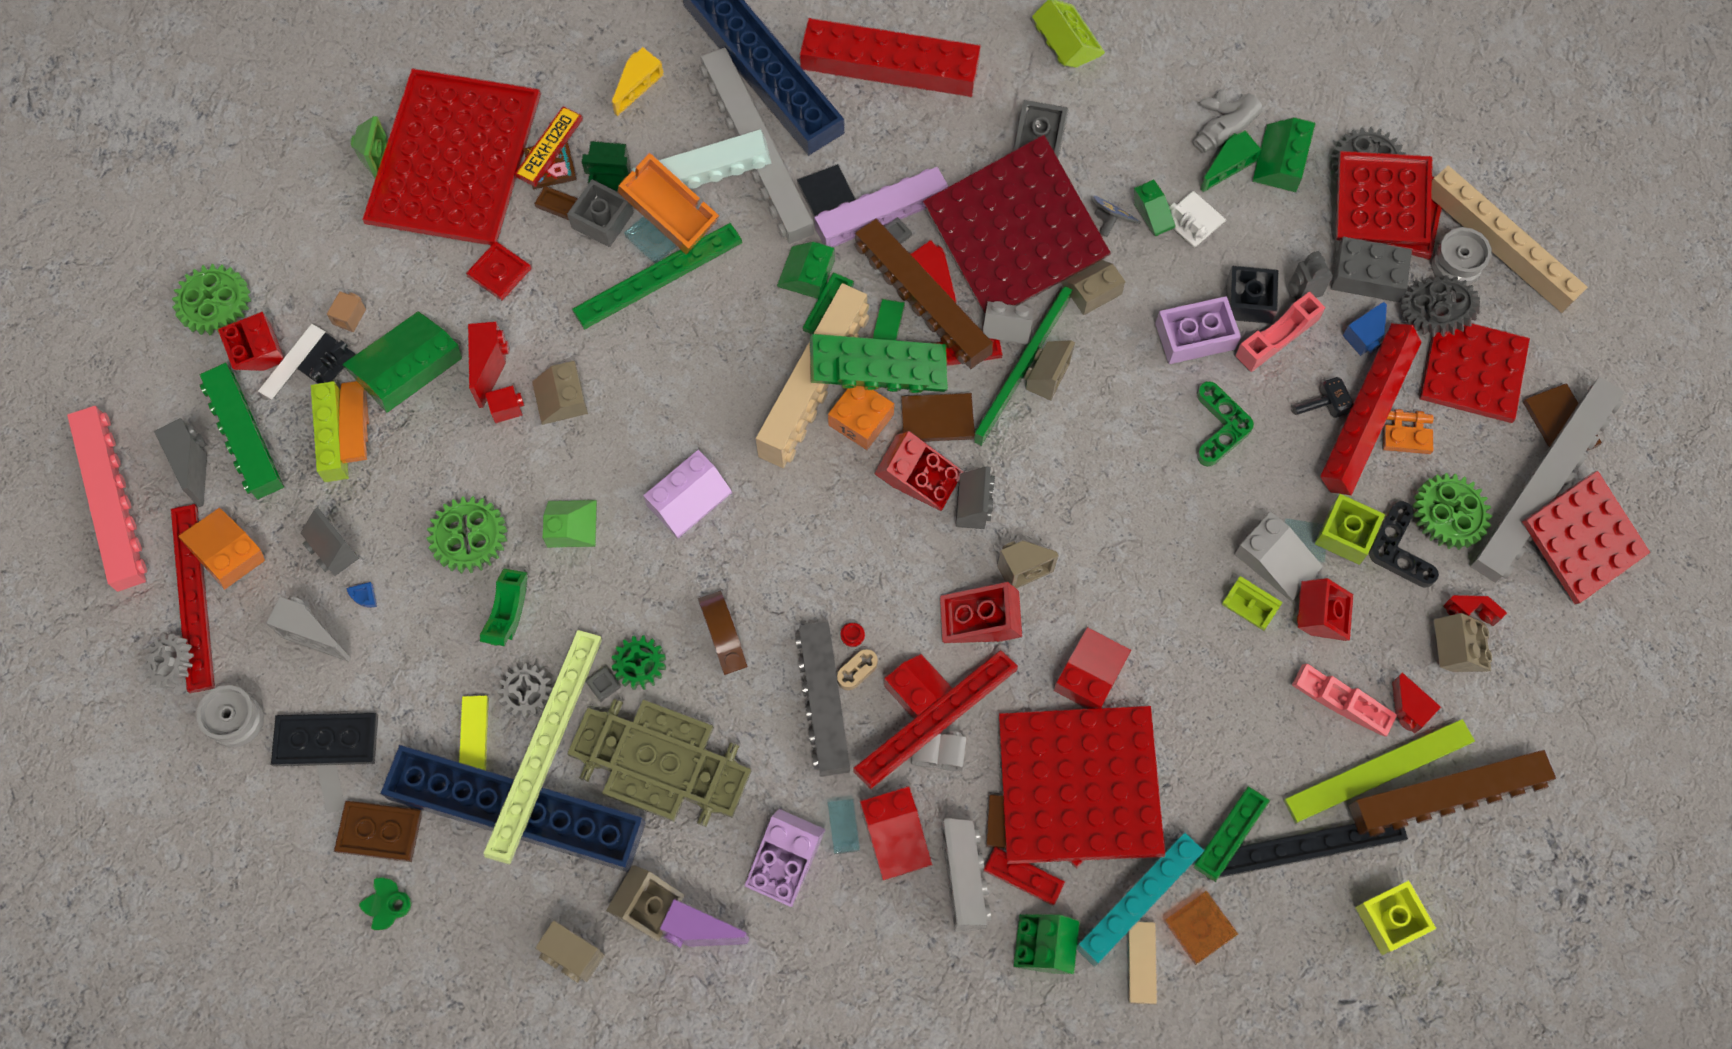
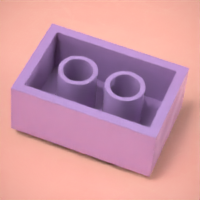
M1227 296L1159 311L1155 323L1169 364L1235 350L1241 338Z

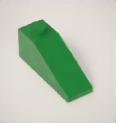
M1246 130L1239 134L1235 133L1226 140L1225 145L1204 177L1200 189L1202 192L1257 162L1261 148Z

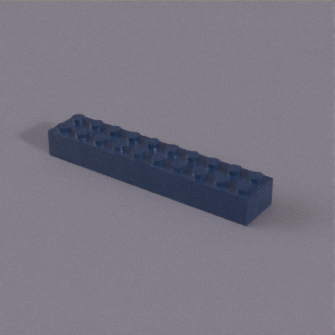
M683 0L684 7L719 49L726 48L737 71L808 156L845 134L844 118L744 0Z
M399 745L380 794L390 801L493 831L515 779ZM541 788L520 840L629 872L646 823L642 817Z

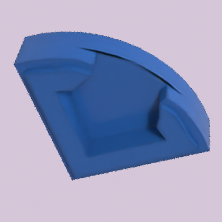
M371 582L346 588L349 596L358 605L367 608L377 607L374 588Z

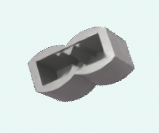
M955 731L938 734L912 756L911 765L949 771H962L966 737H962L961 733Z

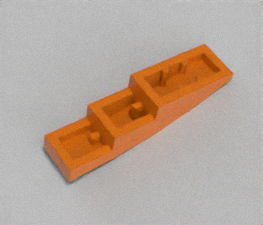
M357 381L341 383L339 401L340 460L342 463L367 460L366 442H368L367 424H369L366 390Z

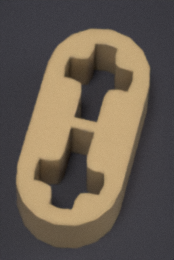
M868 649L858 652L838 671V685L844 690L855 689L877 668V655ZM861 658H872L870 667L866 664L861 669L858 668L862 664ZM856 671L853 675L852 683L850 681L843 682V674L846 673L849 676Z

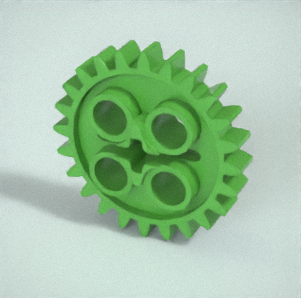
M211 264L210 270H207L202 265L201 272L193 269L194 275L192 277L185 274L187 281L178 282L182 288L174 289L177 296L172 298L175 303L172 308L176 312V317L184 327H188L191 332L197 330L200 335L206 330L209 336H211L213 330L218 332L219 328L237 322V317L245 318L242 310H249L246 303L251 301L248 296L250 290L247 287L246 281L238 272L235 273L231 267L226 270L222 264L218 269L214 264Z
M1447 473L1441 477L1437 474L1432 479L1429 478L1418 489L1419 492L1414 496L1417 501L1412 505L1418 511L1413 516L1420 517L1421 520L1417 523V526L1424 525L1425 529L1422 533L1429 532L1431 534L1430 541L1437 538L1438 546L1446 542L1448 549L1455 545L1457 550H1460L1463 546L1468 548L1472 544H1476L1487 534L1486 529L1491 526L1487 521L1492 518V515L1486 512L1491 506L1484 505L1488 498L1480 497L1479 494L1482 492V489H1473L1474 481L1468 485L1466 484L1465 476L1458 480L1457 474L1452 475L1450 478Z
M462 496L461 503L458 504L452 499L451 507L443 504L445 511L443 513L436 511L439 518L430 519L434 527L427 528V531L431 534V536L427 537V541L431 544L429 549L432 553L435 552L433 557L436 561L440 560V564L443 567L448 565L450 571H454L457 567L461 574L465 568H468L469 572L473 573L474 566H477L482 571V563L484 562L491 566L490 558H499L496 551H504V547L500 542L507 541L506 536L503 534L508 532L506 526H503L506 522L503 517H500V511L498 509L494 510L492 503L486 505L483 498L477 503L474 496L471 497L469 502ZM465 515H467V527H468V529H469V531H470V532L468 533V540H469V545H470V548H471V553H470V554H467V552H468V543H467V541H466L465 538H464V537L467 536L466 526H465V523H464V516H465ZM483 518L481 524L473 525L475 520ZM459 522L456 528H449L452 523ZM479 541H486L482 547H475ZM461 544L459 550L451 551L454 545Z

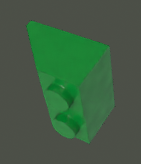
M813 241L792 246L777 287L819 299L835 262V248Z

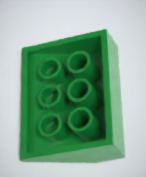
M417 311L346 361L343 367L381 408L388 413L459 362L462 356L459 345L446 331Z

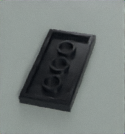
M378 714L275 715L271 765L274 767L375 764Z

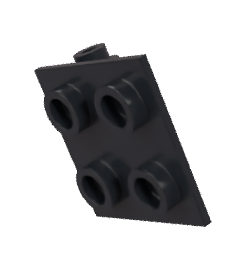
M325 332L297 369L317 384L332 382L344 369L343 364L355 356L356 353L348 349V345L342 340L338 342Z

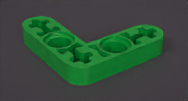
M1210 381L1200 386L1197 397L1200 403L1224 427L1208 439L1198 451V461L1207 467L1213 466L1249 436L1254 427L1252 418L1217 384ZM1205 391H1212L1213 395L1205 396L1204 393ZM1218 398H1220L1216 405H1214V401H1217ZM1228 405L1232 413L1227 415L1221 413L1219 406ZM1235 414H1237V418H1234L1231 422L1230 420L1234 417ZM1245 423L1247 425L1246 428H1238L1239 424ZM1222 435L1229 436L1232 443L1230 445H1223L1219 437ZM1215 446L1217 450L1213 456L1206 458L1204 456L1205 452L1209 453Z

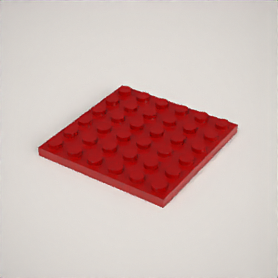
M1151 706L999 714L1007 864L1165 857Z

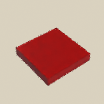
M496 241L466 272V275L503 301L532 268L529 263Z

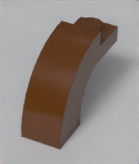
M721 590L698 598L723 674L727 675L747 668L741 644Z

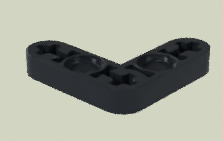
M1399 501L1389 510L1370 548L1369 557L1375 564L1420 587H1430L1439 577L1437 568L1398 547L1414 514L1413 508L1409 503ZM1402 509L1404 510V516L1398 523L1395 520L1399 514L1398 511ZM1388 527L1394 528L1397 531V537L1389 538L1385 533V529ZM1384 543L1388 544L1384 551L1385 555L1380 557L1378 550H1380ZM1398 559H1406L1410 564V568L1407 570L1401 569L1397 563ZM1416 566H1418L1415 574H1412L1411 572L1414 570ZM1425 571L1429 572L1427 580L1423 578Z

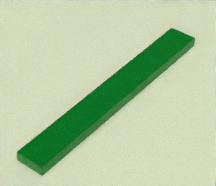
M728 223L701 238L687 255L682 250H679L574 307L572 311L585 330L742 244V239L732 224Z
M1065 286L1061 290L977 428L974 443L982 446L1034 361L1037 351L1043 346L1069 303L1072 289Z

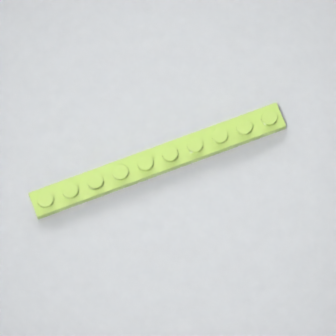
M577 630L484 851L485 858L510 865L602 642L601 636Z

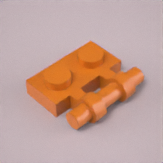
M1402 409L1390 411L1386 420H1392V425H1385L1383 428V450L1431 454L1433 452V429L1424 428V423L1432 424L1434 416L1432 414H1425L1424 411H1415V413L1403 412ZM1402 421L1414 422V427L1402 426Z

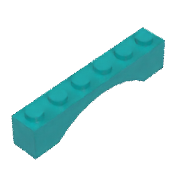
M1184 833L1165 853V857H1161L1079 943L1077 951L1095 967L1204 850Z

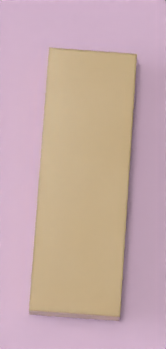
M1137 922L1128 932L1129 1003L1157 1004L1156 928L1153 922Z

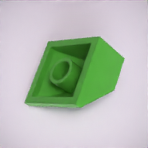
M373 116L357 126L356 133L351 138V147L355 150L359 160L376 179L388 138L379 118Z
M597 500L548 501L543 515L542 537L547 548L596 547Z

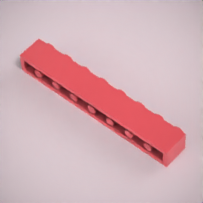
M96 405L67 414L108 585L119 592L145 583L144 573H147V567L144 560L140 558L139 552L142 551V547L134 534V530L137 527L133 517L129 514L128 509H131V503L127 495L124 494L123 488L126 487L123 476L119 474L118 467H121V463L117 454L114 453L113 447L116 446L113 435L109 433L110 419L107 413H102Z

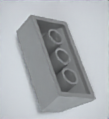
M944 819L941 830L955 932L986 929L987 922L991 921L990 906H985L983 895H988L986 879L981 880L980 869H984L982 853L978 854L976 844L980 843L979 828H974V823L971 820Z

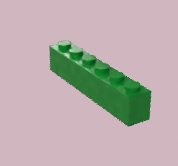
M223 363L199 374L203 382L199 384L205 397L209 396L211 400L208 406L212 414L218 416L219 422H216L220 433L226 435L228 439L225 442L226 448L231 455H235L236 460L233 461L237 472L243 474L245 478L242 481L245 491L248 494L252 493L259 500L285 488L236 376L228 364Z

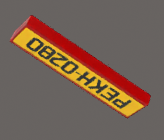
M562 106L515 172L516 178L536 187L583 120L582 115Z

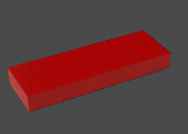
M997 847L994 848L984 869V872L1052 906L1055 905L1065 884V881L1029 863L1007 864V852Z

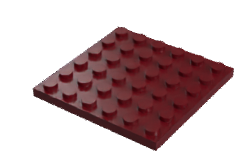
M1045 135L923 201L985 315L988 302L1000 301L1007 305H1020L1111 255L1109 248Z

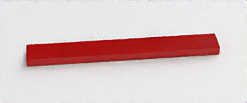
M195 504L171 509L182 638L187 639L186 644L192 646L188 653L194 656L189 659V663L193 664L192 667L186 670L189 674L186 677V688L190 694L215 688L204 568L178 537L199 522L198 507Z
M1000 650L853 768V772L872 789L1018 670V665Z

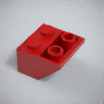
M263 311L218 329L233 370L265 371L279 365L284 359L273 327Z

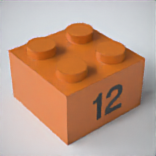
M856 386L855 388L847 389L828 413V425L868 450L894 416V403L874 390H866L863 386Z

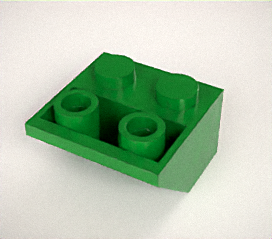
M1019 914L1013 967L1052 974H1074L1080 921L1063 915Z

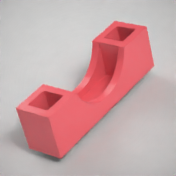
M1309 291L1292 304L1288 311L1272 326L1262 332H1255L1242 342L1236 357L1250 372L1254 371L1318 322L1326 307Z

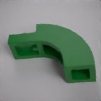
M505 568L502 570L496 581L495 599L490 617L480 633V642L495 646H505L508 639H513L523 610L528 572Z

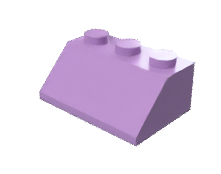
M697 450L643 496L646 506L677 538H680L726 499L732 491L715 466Z

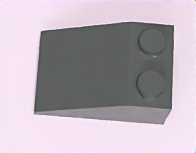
M1024 100L1014 151L1045 135L1059 159L1069 112L1068 107Z
M179 418L155 430L154 433L182 490L201 507L204 505L207 454L203 447L207 445L201 434H197L192 424L187 425L182 418Z

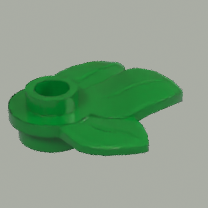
M375 878L374 889L376 894L360 902L359 907L365 914L374 917L371 929L380 931L390 928L397 918L406 916L411 909L412 903L406 893L399 891L396 882L387 878ZM397 901H402V908L396 910L395 903Z

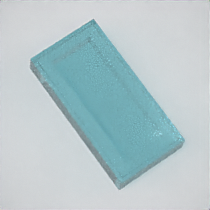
M853 799L828 802L834 855L860 851Z

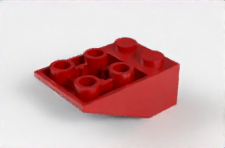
M910 431L895 436L874 474L891 487L942 511L960 479V474L964 471Z

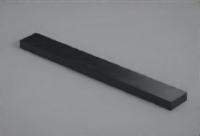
M1354 823L1239 847L1219 878L1408 840L1405 827L1393 830L1392 826L1384 828L1385 832L1370 837L1369 833L1359 835Z

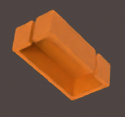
M651 153L637 165L635 172L632 171L618 186L617 193L686 255L717 222L719 217L704 201L700 205L699 210L695 208L700 198Z

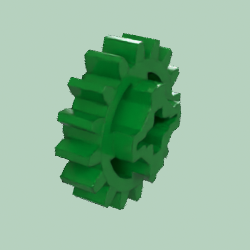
M642 635L640 641H637L636 637L632 636V642L630 643L625 639L623 640V648L616 646L615 649L618 655H612V660L616 664H613L611 667L613 671L617 672L615 674L616 679H623L622 684L624 687L631 683L633 690H636L637 685H641L642 689L646 690V683L654 686L655 677L662 679L659 670H666L665 664L661 663L666 660L665 654H660L663 651L660 645L655 647L656 642L653 638L647 642L644 635ZM641 648L647 649V650H649L650 652H649V653H645L644 651L641 650ZM638 659L642 660L641 666H636ZM626 671H627V673H631V672H632L633 674H635V675L637 676V678H636V677L629 676V675L626 674L625 672H626Z

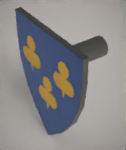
M1096 195L1093 196V201L1101 207L1097 209L1096 216L1105 221L1100 234L1108 237L1118 217L1138 224L1141 223V221L1119 207Z

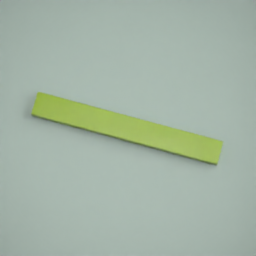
M1461 719L1286 798L1284 803L1296 824L1473 744L1475 740L1464 720Z

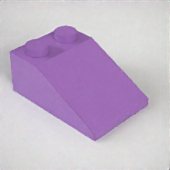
M675 899L660 927L667 942L681 948L682 944L688 947L745 945L750 940L746 932Z

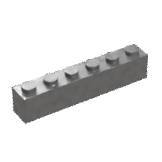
M829 621L800 625V634H795L797 649H802L803 657L798 659L800 673H806L807 681L802 682L804 697L809 696L810 705L805 706L807 721L812 720L813 730H809L810 744L816 745L817 754L812 755L814 770L819 769L820 777L850 773Z

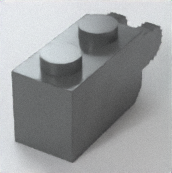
M1319 251L1312 252L1305 261L1298 263L1288 284L1289 293L1292 297H1295L1296 301L1309 291L1316 298L1323 296L1333 277L1324 257Z

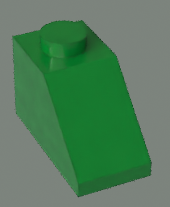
M1153 179L1135 187L1134 206L1154 236L1174 229L1175 222L1168 202L1156 181Z

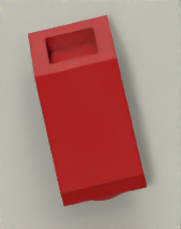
M1453 595L1443 605L1450 616L1460 613L1469 616L1475 610L1482 621L1492 626H1495L1507 614L1489 596Z

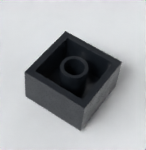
M1243 266L1231 267L1227 277L1226 296L1235 321L1272 324L1278 309L1279 270Z

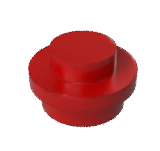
M848 623L841 629L840 637L846 646L857 647L863 643L865 631L858 623Z

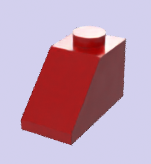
M1403 672L1392 682L1396 717L1400 720L1399 722L1403 728L1415 734L1425 726L1441 706Z

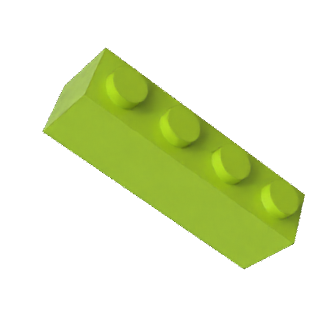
M335 381L311 385L317 473L324 482L349 479L348 463H342L340 460V389Z

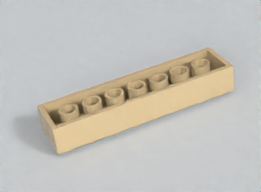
M842 283L814 334L859 338L858 332L860 328H864L869 320V315H867L869 309L867 294ZM810 342L756 437L758 457L783 469L787 462L790 463L796 453L795 447L798 442L802 443L807 433L805 429L808 423H813L817 415L816 408L819 403H824L828 394L826 390L830 385L811 383Z

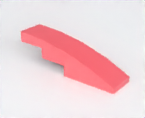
M1307 663L1302 664L1292 684L1293 687L1334 712L1384 737L1388 735L1397 714L1360 689H1351L1335 677H1327Z

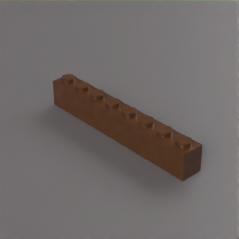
M877 218L855 232L856 243L854 245L856 250L868 258L873 269H878L883 274V278L888 285H893L897 289V293L903 301L907 300L913 312L918 317L921 316L926 321L928 328L941 337V341L943 344H946V348H951L955 352L956 358L961 364H966L971 370L992 355L993 342Z
M1544 749L1358 799L1348 806L1359 835L1369 833V836L1372 837L1384 833V828L1392 826L1393 830L1409 826V821L1416 820L1417 824L1432 820V815L1440 814V817H1446L1456 813L1455 809L1463 807L1464 811L1479 807V802L1486 801L1490 805L1502 801V796L1510 795L1511 798L1526 794L1525 790L1533 788L1534 792L1549 788L1548 783L1557 778Z

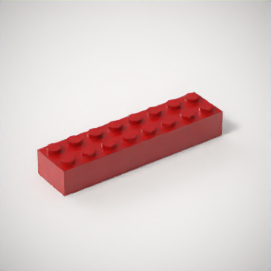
M808 18L800 51V66L806 71L972 97L981 45Z

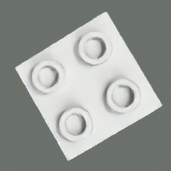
M1194 191L1179 204L1173 203L1169 207L1175 222L1174 230L1194 248L1226 221L1223 216Z

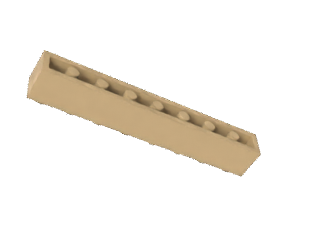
M1449 165L1432 180V200L1464 228H1471L1482 233L1489 241L1492 252L1561 313L1588 288Z

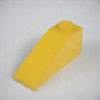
M643 47L639 51L634 52L627 60L616 88L612 105L614 114L617 116L664 75L662 62Z

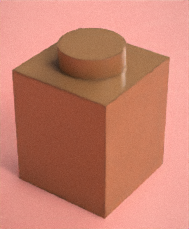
M339 291L327 312V316L332 324L354 333L366 311L361 301L362 299L354 293L346 294Z

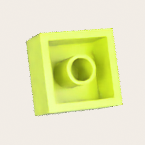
M1409 880L1355 907L1381 955L1387 954L1436 929Z

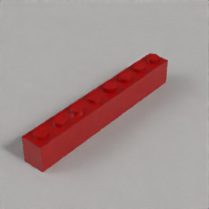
M1391 323L1320 475L1330 493L1350 496L1353 494L1422 343L1413 325Z

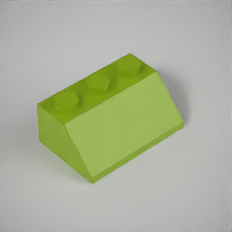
M1047 0L1032 15L1036 22V28L1047 38L1046 43L1055 50L1058 55L1057 59L1062 65L1077 68L1105 54V51L1072 4L1059 0Z

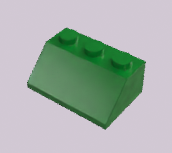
M1293 117L1267 124L1252 182L1296 193L1303 177L1316 123Z

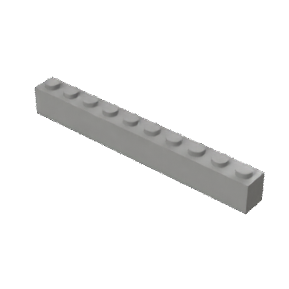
M726 48L701 56L702 66H699L700 72L704 79H708L710 93L712 96L716 95L718 109L720 113H725V122L729 131L733 130L735 134L733 137L761 129L766 139L771 164L765 165L761 169H752L751 175L754 182H759L761 186L760 193L763 200H768L770 204L768 207L771 217L777 219L779 223L777 227L781 237H786L788 243L791 244L814 235L813 221Z
M1600 376L1594 381L1471 564V568L1495 583L1502 577L1506 579L1514 569L1511 563L1514 559L1519 560L1527 549L1523 545L1527 540H1532L1522 521L1563 493L1560 489L1563 485L1567 486L1574 478L1575 473L1572 471L1575 466L1579 468L1587 458V455L1584 454L1587 448L1591 450L1599 440V437L1596 436L1599 430L1603 432L1610 423L1611 419L1608 418L1610 413L1615 414L1623 402L1620 398L1624 394L1623 390Z

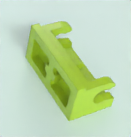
M1240 576L1222 605L1264 631L1283 602Z

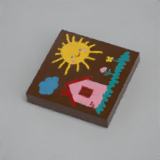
M568 141L536 187L532 186L533 190L543 188L544 185L548 187L577 180ZM534 146L523 148L525 158Z

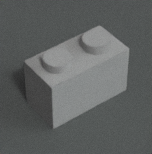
M1000 301L988 302L983 333L991 339L1028 344L1034 309L1024 305H1007Z

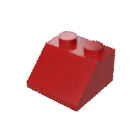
M1328 578L1302 581L1301 591L1299 592L1298 628L1311 636L1350 641L1354 594Z
M922 654L903 662L884 678V687L913 719L952 689L949 683Z

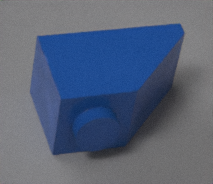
M1382 302L1348 325L1343 334V337L1360 356L1366 352H1374L1381 345L1380 340L1385 334L1387 310L1385 302Z

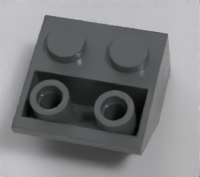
M985 466L960 474L956 527L985 529L986 521H991V513L993 511L992 495L995 476L990 475L991 467Z

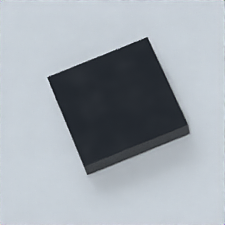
M838 164L797 179V184L813 217L818 216L823 211L838 208L845 202L850 203L856 200Z

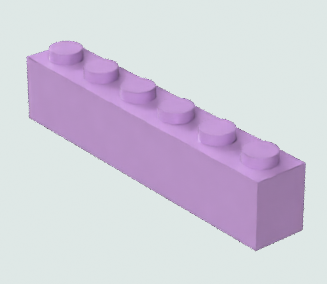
M938 167L926 169L916 176L902 179L899 183L884 186L877 192L862 195L855 201L845 202L838 208L821 212L818 216L814 217L815 230L823 245L835 247L855 239V232L876 218L883 226H886L897 217L901 220L925 210L926 207L923 201L949 186Z

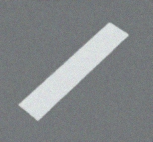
M311 324L258 392L273 399L324 335L325 331Z

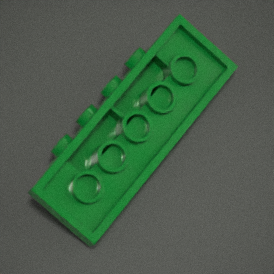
M812 334L810 336L811 383L842 385V388L846 389L855 388L856 386H863L866 390L887 388V391L897 392L901 389L909 390L910 393H921L923 391L945 392L948 390L946 344Z

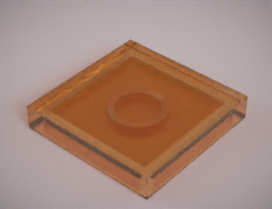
M1207 890L1164 920L1167 927L1195 965L1238 935Z

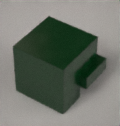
M590 141L589 153L582 155L581 162L584 173L589 174L588 184L591 180H594L618 192V186L630 174L631 170L627 145Z

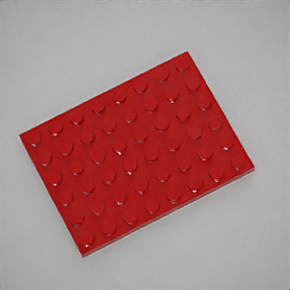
M412 68L362 218L364 224L490 246L498 241L516 181L515 172L520 167L524 154L523 148L526 147L541 96L540 89Z

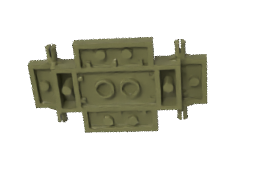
M613 699L608 712H598L587 708L567 753L568 756L578 759L585 764L579 779L589 782L594 768L607 770L611 774L602 792L603 795L675 822L684 799L698 805L702 809L697 824L707 827L712 813H720L733 818L752 770L739 765L734 760L740 747L737 744L734 745V743L730 742L725 756L705 750L714 729L713 725L646 700H642L633 722L618 717L623 702L617 701V699Z

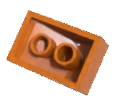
M220 507L178 536L224 590L265 561L260 548Z

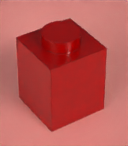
M513 385L485 393L490 413L495 423L523 416L521 407L525 406L521 393H516Z

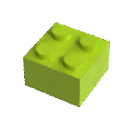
M1339 494L1329 510L1315 545L1360 565L1370 551L1385 514Z

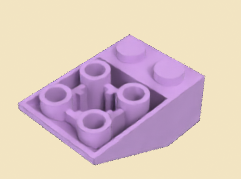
M778 809L771 817L745 887L792 907L826 829Z

